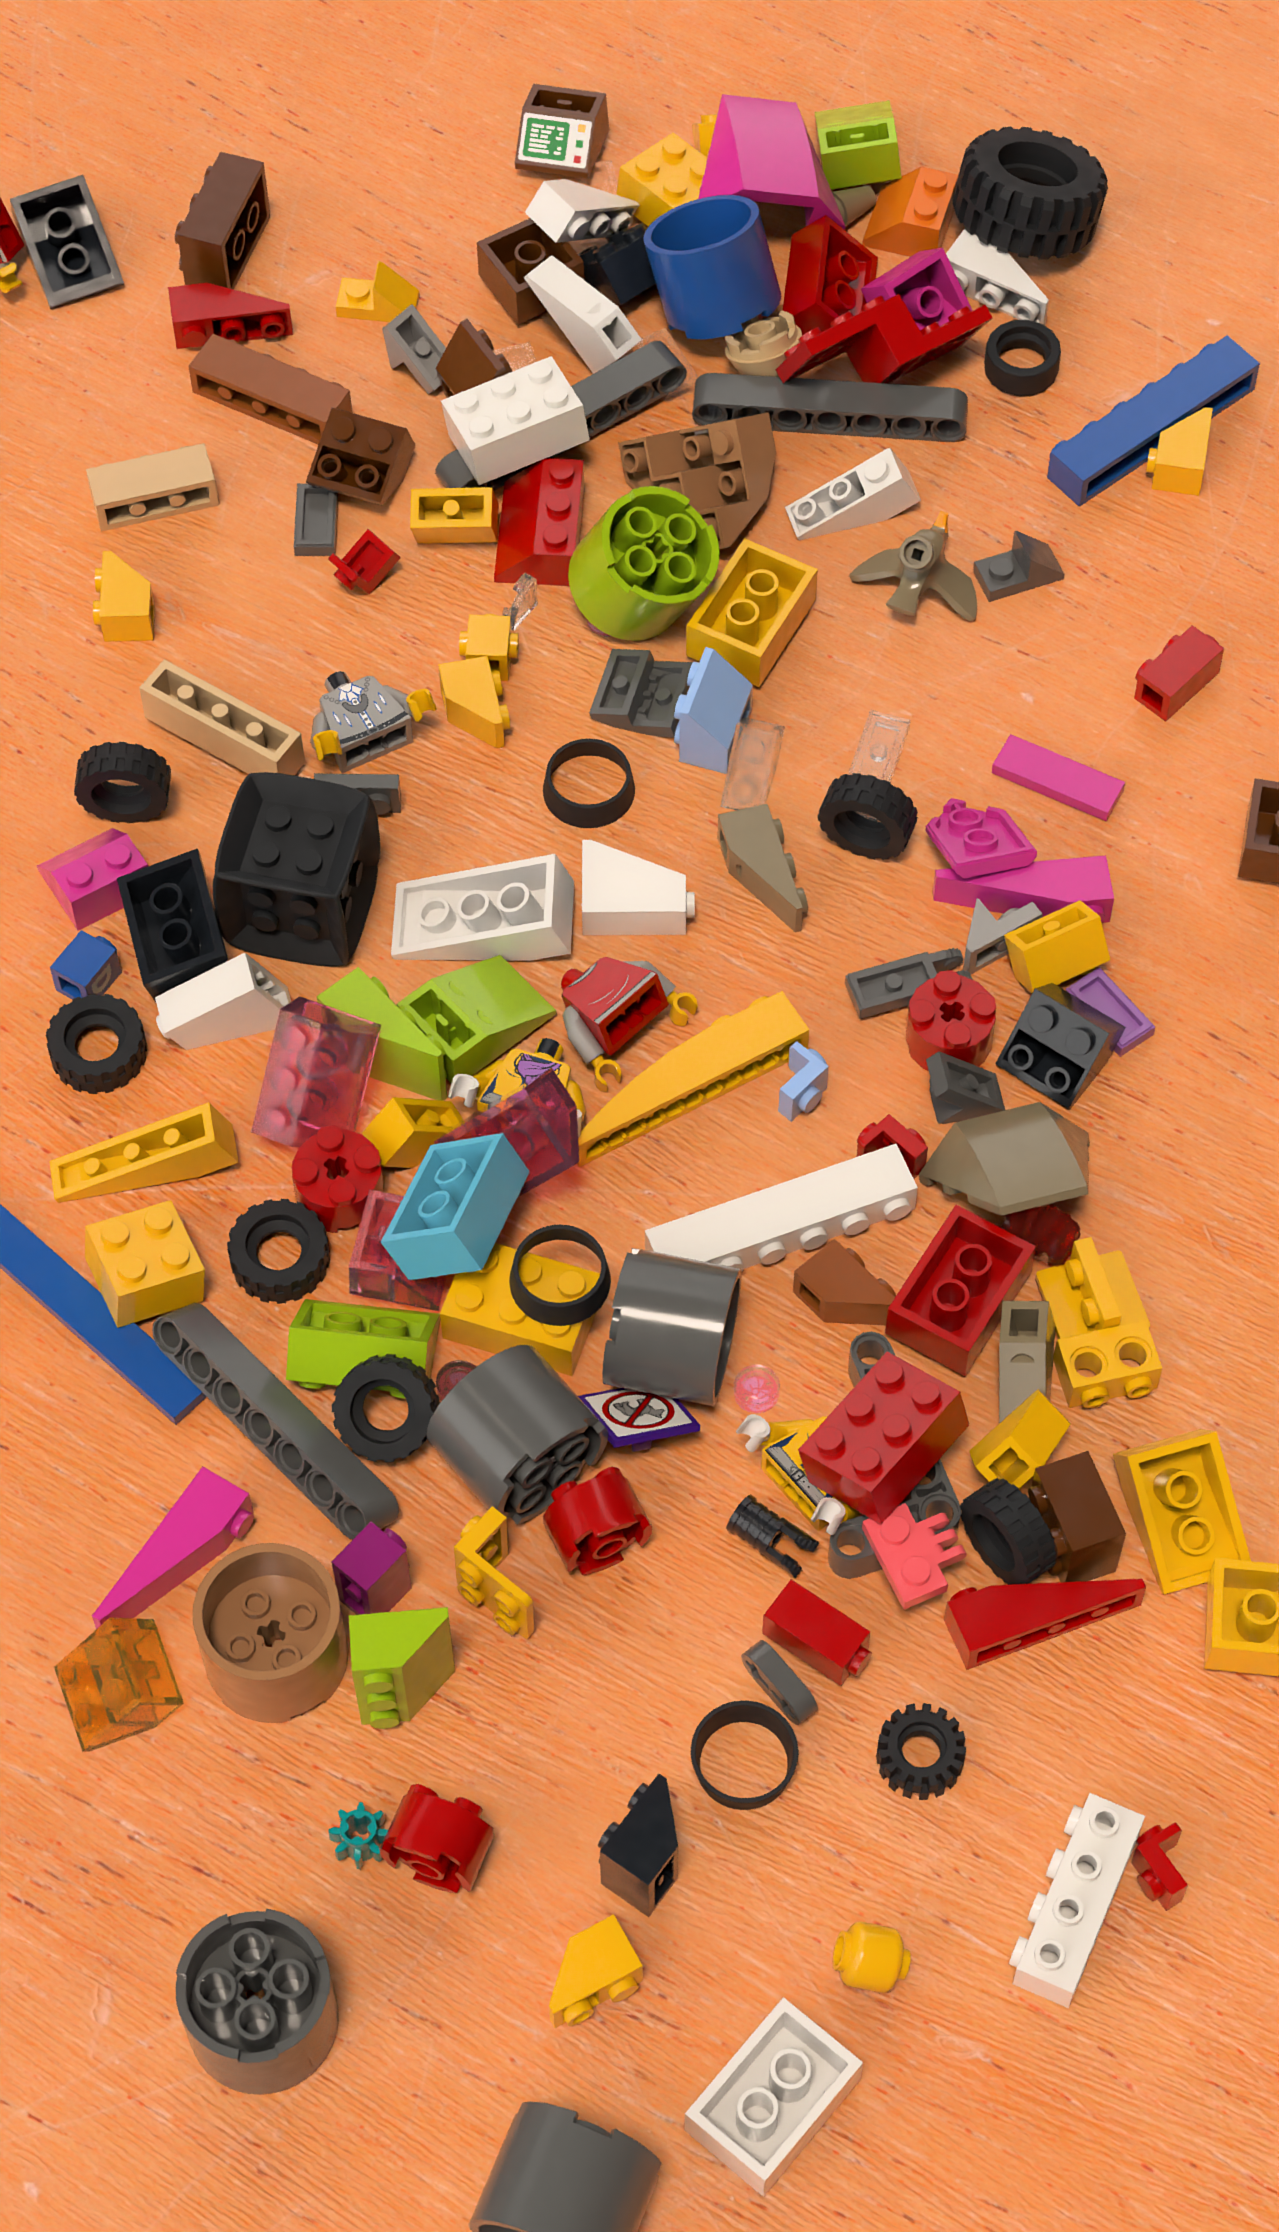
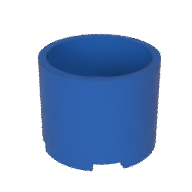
M718 195L697 199L669 210L653 221L644 234V244L670 330L678 329L685 331L688 339L724 337L743 331L741 323L759 314L768 317L778 307L781 301V291L759 208L753 200L737 195Z

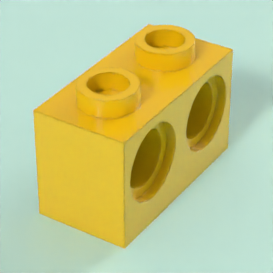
M1146 1319L1057 1339L1053 1362L1069 1408L1081 1405L1085 1408H1094L1103 1405L1109 1399L1125 1395L1129 1398L1145 1396L1158 1387L1162 1372V1365ZM1133 1359L1141 1366L1129 1367L1123 1364L1121 1360ZM1089 1369L1096 1374V1376L1084 1377L1077 1372V1370Z

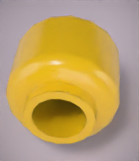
M856 1922L851 1925L848 1931L843 1930L839 1933L834 1946L832 1963L833 1969L839 1971L840 1978L846 1986L876 1993H886L893 1988L897 1979L904 1980L906 1978L911 1955L909 1950L904 1949L902 1937L896 1929L867 1922Z

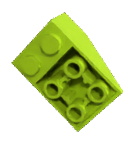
M889 100L815 112L822 168L831 189L848 188L850 186L876 182L882 183L902 178L895 122Z
M501 955L432 978L397 1003V1007L403 1005L411 1012L416 1020L417 1027L426 1036L432 1034L441 1043L445 1051V1056L443 1057L444 1069L447 1073V1080L452 1083L453 1077L457 1074L473 1076L556 1014V1010Z
M357 967L317 996L323 1043L350 1071L435 1100L444 1101L447 1099L445 1080L447 1079V1073L444 1069L443 1059L445 1056L444 1048L436 1037L432 1034L426 1036L417 1027L415 1018L405 1006L397 1007L389 998L385 986L376 977L370 979Z

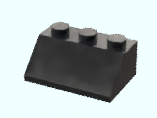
M198 849L117 878L142 982L155 1002V997L228 960L204 865Z

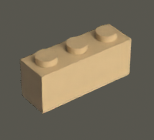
M204 443L86 469L91 497L101 531L219 505L215 478Z

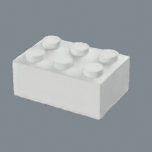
M552 356L441 400L449 437L478 485L590 440L583 404Z
M783 1997L685 2113L684 2130L764 2197L860 2081L863 2062Z

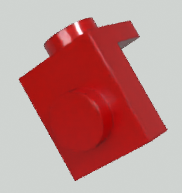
M367 529L342 560L334 553L330 555L328 560L338 568L333 575L352 591L357 585L370 594L401 557L372 531Z
M890 1114L878 1124L870 1123L857 1138L856 1157L897 1144L913 1179L919 1175L926 1164L928 1147L922 1136L914 1129H906Z
M1176 1822L1165 1829H1162L1160 1825H1156L1143 1833L1136 1840L1138 1846H1136L1131 1861L1139 1873L1137 1879L1143 1892L1150 1900H1158L1165 1911L1183 1900L1188 1884L1165 1854L1174 1848L1179 1841L1182 1830Z

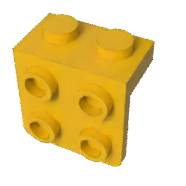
M492 1506L482 1517L476 1515L465 1525L460 1534V1541L454 1546L457 1589L471 1604L478 1606L481 1603L493 1612V1619L505 1632L510 1635H514L517 1632L525 1639H528L534 1632L533 1601L528 1594L496 1569L509 1555L507 1517Z

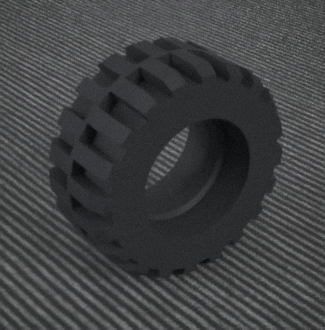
M1012 126L1002 127L999 131L992 129L975 138L965 150L953 194L954 211L959 222L963 223L965 230L971 235L976 234L982 243L996 246L999 251L1017 253L1018 257L1029 258V256H1036L1038 259H1049L1051 256H1056L1057 258L1067 257L1070 253L1075 254L1083 249L1094 237L1108 190V180L1104 168L1101 167L1099 160L1095 156L1091 157L1089 155V151L1081 145H1074L1072 140L1064 136L1062 138L1052 135L1053 132L1042 130V132L1034 131L1030 127L1013 129Z

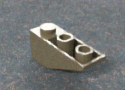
M768 804L718 814L717 839L728 872L794 932L801 931L802 914L808 912V904L804 889L802 887L796 888L793 878H796V868L792 854H784L781 845L784 843V832L779 818H772Z
M1003 1301L999 1341V1423L1037 1389L1050 1401L1055 1322L1049 1301Z

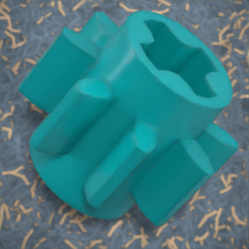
M359 1802L357 1810L348 1813L340 1809L338 1811L341 1822L340 1828L333 1827L328 1831L331 1841L342 1842L335 1849L338 1861L348 1856L355 1860L357 1869H361L363 1861L370 1860L371 1858L380 1862L382 1860L379 1849L380 1843H383L388 1832L387 1829H378L385 1821L382 1810L372 1815L365 1811L363 1802ZM355 1831L361 1835L368 1832L369 1837L365 1840L359 1836L352 1839L351 1834Z

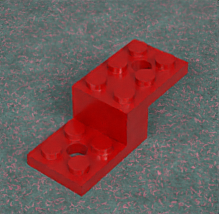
M900 294L886 301L883 296H879L866 303L862 307L863 312L853 316L851 311L846 312L830 323L831 328L821 332L820 328L817 327L802 335L798 339L800 343L784 353L786 360L775 370L782 383H785L846 352L863 382L889 384L961 347L993 317L986 305L973 311L970 310L969 306H966L948 317L949 322L939 326L938 322H934L920 330Z

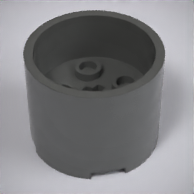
M632 1248L631 1253L627 1252L612 1305L614 1312L609 1338L612 1341L607 1340L605 1344L603 1383L615 1387L715 1406L723 1383L735 1328L741 1289V1269L643 1249Z
M518 1345L508 1348L474 1368L444 1397L433 1413L427 1427L428 1441L486 1509L489 1510L493 1506L507 1519L512 1518L517 1525L545 1512L554 1502L551 1497L552 1491L563 1483L573 1481L579 1475L586 1462L589 1466L595 1465L608 1441V1431L543 1356L530 1345Z
M266 1909V1912H243L231 1916L224 1914L208 1923L189 1942L180 1958L176 1971V2002L192 2050L203 2069L217 2082L232 2090L257 2095L287 2090L312 2075L324 2062L333 2046L339 2020L337 1999L326 1956L312 1932L295 1918L276 1910ZM263 1988L264 1997L260 1999L253 1995L247 1999L246 1992L251 1989L253 1992L258 1993Z
M523 2102L511 2122L470 2219L469 2228L472 2232H637L658 2181V2172L662 2163L649 2149L617 2129H612L611 2133L595 2124L577 2120L579 2116L577 2112L560 2106L542 2102Z

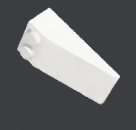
M556 854L396 883L391 956L394 960H486L501 955L506 961H532L571 954L574 880Z

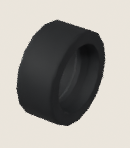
M1013 320L1004 323L990 334L986 343L985 374L991 384L1004 393L1015 396H1032L1043 392L1054 383L1058 374L1061 357L1060 341L1052 330L1038 322ZM1012 348H1027L1042 355L1046 361L1033 368H1018L1003 361L999 355Z

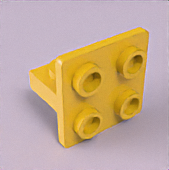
M1092 1237L1076 1240L1073 1243L1071 1258L1066 1261V1264L1037 1271L1036 1281L1043 1300L1049 1301L1058 1339L1145 1319L1150 1329L1149 1319L1124 1255L1120 1250L1098 1255Z

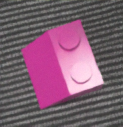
M943 248L919 251L861 288L867 303L879 296H883L886 301L900 294L920 330L934 322H938L939 326L949 322L948 317L966 306H969L970 310L973 311Z
M114 828L37 865L41 876L77 931L124 908L117 878L148 867V864L128 834Z

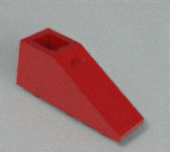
M211 283L168 287L177 349L204 346L212 334L236 342L293 335L290 305L287 303Z

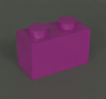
M370 1522L331 1561L339 1600L356 1615L389 1612L412 1588L409 1572L410 1565L406 1551L407 1545L397 1533L389 1528L382 1531L374 1523Z

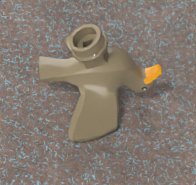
M945 511L939 512L935 523L930 529L919 530L916 534L906 538L900 548L887 549L872 556L849 574L850 579L854 582L871 581L891 576L900 578L899 587L886 603L887 607L899 613L915 615L920 595L929 588L937 590L949 605L966 620L974 621L976 619L977 599L972 579L960 569L950 564L945 558L944 546L948 540L949 515Z

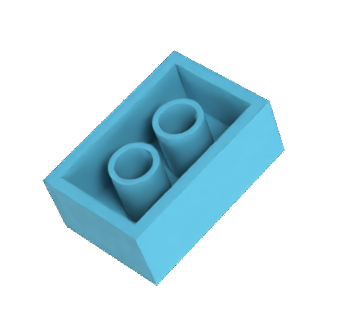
M503 1133L430 1145L381 1243L408 1280L482 1270L530 1171Z

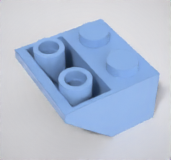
M705 647L700 662L694 661L690 667L687 679V686H690L687 695L680 694L676 703L674 718L678 719L679 722L675 731L674 743L679 744V762L728 774L752 711L753 684L712 648Z

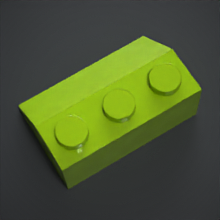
M305 1299L289 1327L286 1380L298 1381V1384L305 1388H322L326 1384L339 1386L343 1381L342 1379L360 1362H364L376 1355L384 1357L386 1354H395V1357L398 1358L406 1357L411 1359L413 1364L418 1367L421 1366L426 1370L425 1374L430 1379L440 1313ZM384 1385L373 1388V1390L390 1391V1395L397 1398H405L398 1389L392 1386Z
M448 1607L349 1615L351 1668L361 1724H370L374 1728L387 1729L397 1726L399 1722L410 1721L455 1672Z

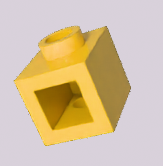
M469 614L468 631H460L459 655L466 656V659L488 656L491 672L499 671L501 681H508L510 658H518L519 633H511L510 616Z

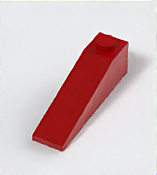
M1143 1579L991 1585L980 1590L970 1587L957 1592L947 1602L944 1622L966 1670L1141 1606L1146 1585Z

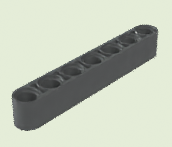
M662 341L648 343L571 386L583 404L589 438L673 392L683 383L687 370ZM456 449L442 458L436 467L435 474L445 488L492 487L493 491L504 486L505 481L533 464L478 485ZM562 451L547 458H554L565 451Z
M706 373L700 375L695 382L692 416L698 424L707 425L769 412L772 431L954 442L960 440L966 434L968 398L963 391L949 387L793 378L782 383L780 377Z
M192 1303L155 1320L152 1331L153 1338L159 1349L345 1536L353 1540L370 1522L380 1529L395 1522L399 1509L397 1500L390 1489L206 1307L200 1303Z

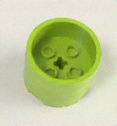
M645 486L632 489L630 493L622 496L609 507L578 544L569 564L570 590L581 613L596 628L610 636L623 640L640 641L656 637L666 631L712 582L718 569L720 555L717 535L713 525L708 526L702 516L688 504L691 499L677 491L664 487Z

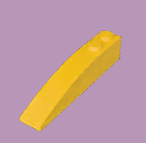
M783 991L770 997H760L753 1001L748 1008L732 1016L725 1015L718 1018L710 1027L675 1047L636 1076L594 1116L580 1132V1137L574 1138L575 1162L581 1167L788 1063L789 1048L796 1041L808 1049L809 1028Z

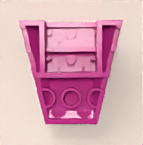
M722 94L698 199L718 195H737L757 202L804 206L806 226L827 215L845 230L846 226L797 103Z

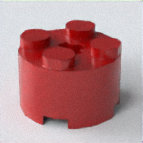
M952 970L940 971L934 978L928 979L916 988L909 1001L906 1041L910 1048L911 1058L927 1071L929 1070L926 1059L939 1051L979 1067L985 1062L992 1048L996 1020L995 998L977 981L959 975Z
M331 1125L320 1128L316 1135L311 1136L298 1148L291 1167L295 1198L298 1202L304 1204L308 1210H313L318 1215V1220L323 1222L327 1232L338 1233L337 1229L350 1228L358 1224L359 1228H361L378 1215L384 1202V1178L379 1151L373 1143L362 1134Z
M608 1467L600 1471L594 1478L581 1484H577L575 1481L561 1484L552 1491L551 1497L554 1502L543 1515V1524L567 1571L571 1572L575 1567H578L582 1575L599 1572L624 1560L621 1554L622 1550L629 1547L636 1540L642 1547L652 1534V1525L628 1479L622 1475L617 1467Z
M414 1784L410 1786L408 1793L403 1796L380 1847V1855L393 1868L398 1860L416 1871L413 1880L450 1893H457L461 1885L469 1892L493 1840V1828L480 1818L483 1809L471 1800L457 1797L453 1803L438 1797L435 1791L426 1786Z

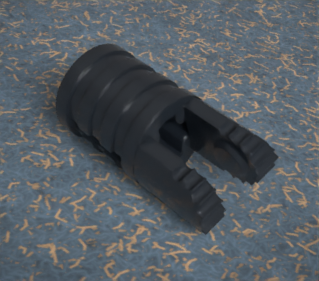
M751 1494L745 1497L738 1505L726 1526L728 1531L736 1533L738 1537L748 1541V1544L758 1548L759 1553L795 1578L802 1567L791 1556L775 1548L784 1534L792 1538L794 1543L804 1550L814 1552L820 1543L784 1517H778V1514L768 1510L762 1503H758L757 1498Z

